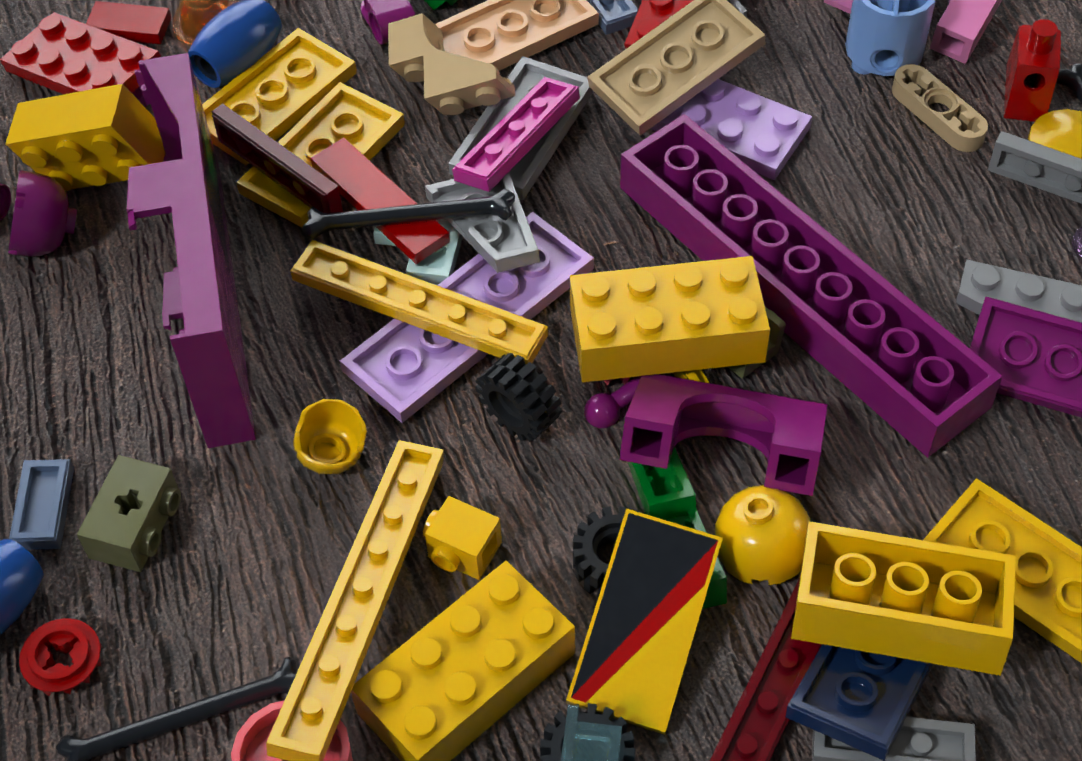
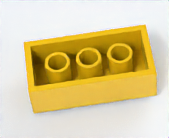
M753 256L570 275V310L582 382L766 362L770 327Z
M809 521L791 639L1001 676L1013 641L1016 556Z
M505 560L354 684L351 694L356 712L400 761H451L575 654V626Z

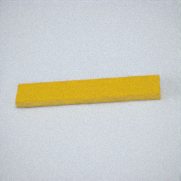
M315 240L310 242L290 270L293 281L501 358L504 354L513 353L514 357L517 355L523 357L526 365L529 362L532 363L548 337V326Z

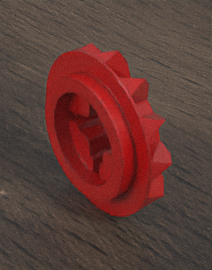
M71 618L52 620L38 627L26 639L19 657L20 670L31 688L41 690L48 696L53 692L71 694L72 688L82 682L90 683L91 673L95 667L101 666L100 652L102 645L96 632L85 622ZM53 648L56 652L60 651L63 654L69 652L73 665L69 667L61 663L55 664L49 649Z

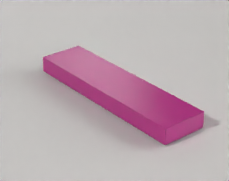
M544 77L452 169L454 181L490 192L580 99L579 87Z

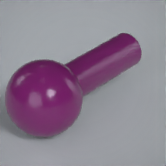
M641 376L633 378L612 394L598 393L591 396L584 407V415L587 422L596 428L613 426L619 420L620 410L631 403Z

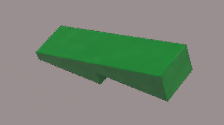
M675 447L667 469L628 462L645 514L706 532L696 509V494ZM718 556L702 609L727 603V577Z

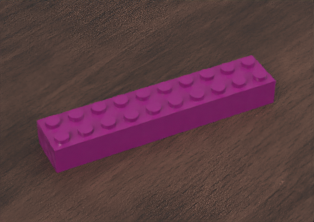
M683 114L621 154L620 188L703 261L753 256L764 306L776 313L785 322L784 332L927 458L992 408L1003 377L999 372L686 114Z

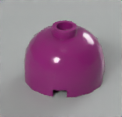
M19 170L8 254L23 257H41L59 248L65 233L74 234L77 209L69 208L68 193L53 178L36 172Z

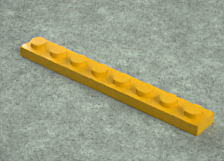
M401 440L398 441L266 742L267 756L287 761L324 760L444 461L443 449Z

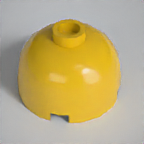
M764 485L748 487L735 493L721 508L715 523V535L723 538L718 556L727 572L741 582L753 584L752 579L757 581L768 580L769 585L781 584L797 576L801 571L809 521L811 522L807 511L800 501L788 492L766 488Z

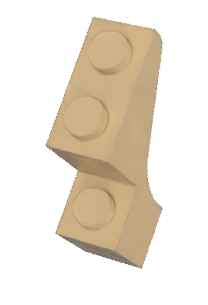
M423 13L388 23L389 66L409 83L424 81V99L443 115H458L466 109L481 105H495L500 100L515 96L514 84L508 78L502 77L499 70L493 64L445 52L442 30Z

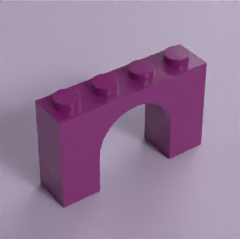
M660 374L641 376L625 416L619 460L667 469L673 449L681 440L703 435L728 437L745 442L757 448L765 455L768 465L764 487L813 496L822 449L827 404Z

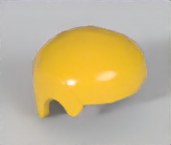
M322 399L308 405L301 412L293 439L294 450L297 452L298 460L304 467L318 474L343 473L357 463L363 452L367 433L366 424L358 409L343 400Z

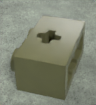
M118 455L77 533V537L89 559L142 572L148 557H153L160 546L161 531L168 517L173 516L180 505L181 491L177 486L171 468Z

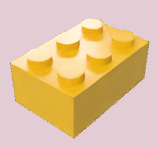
M124 84L20 102L17 104L5 143L6 146L21 158L23 163L36 173L53 178L63 186L65 191L127 181L129 167L163 162L165 157V150L155 117Z

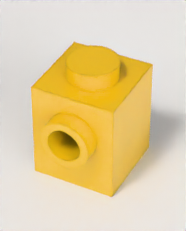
M451 496L447 497L439 511L435 509L430 513L423 528L428 557L431 558L435 565L448 572H455L457 570L477 580H480L502 543L500 518Z

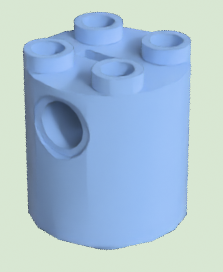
M853 0L845 43L847 55L852 60V69L863 75L872 73L881 76H895L896 70L901 66L920 64L925 51L936 0Z

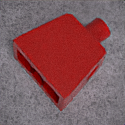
M1040 19L1035 21L1033 25H1021L1018 27L1006 66L1004 118L1035 122L1040 116L1048 113L1060 70L1061 31L1050 20ZM1037 73L1033 88L1026 86L1024 83L1025 78L1030 74Z

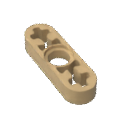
M907 64L896 70L892 94L900 103L953 148L962 152H973L983 146L988 123L980 113L924 67ZM940 103L947 106L949 110L937 112L932 110L929 105Z

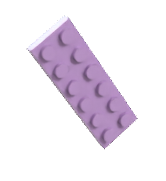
M532 212L526 216V219L538 247L539 263L497 273L478 253L437 286L531 320L570 288V275L587 274L594 269V257ZM393 319L342 358L340 365L344 374L397 420L403 423L488 353Z

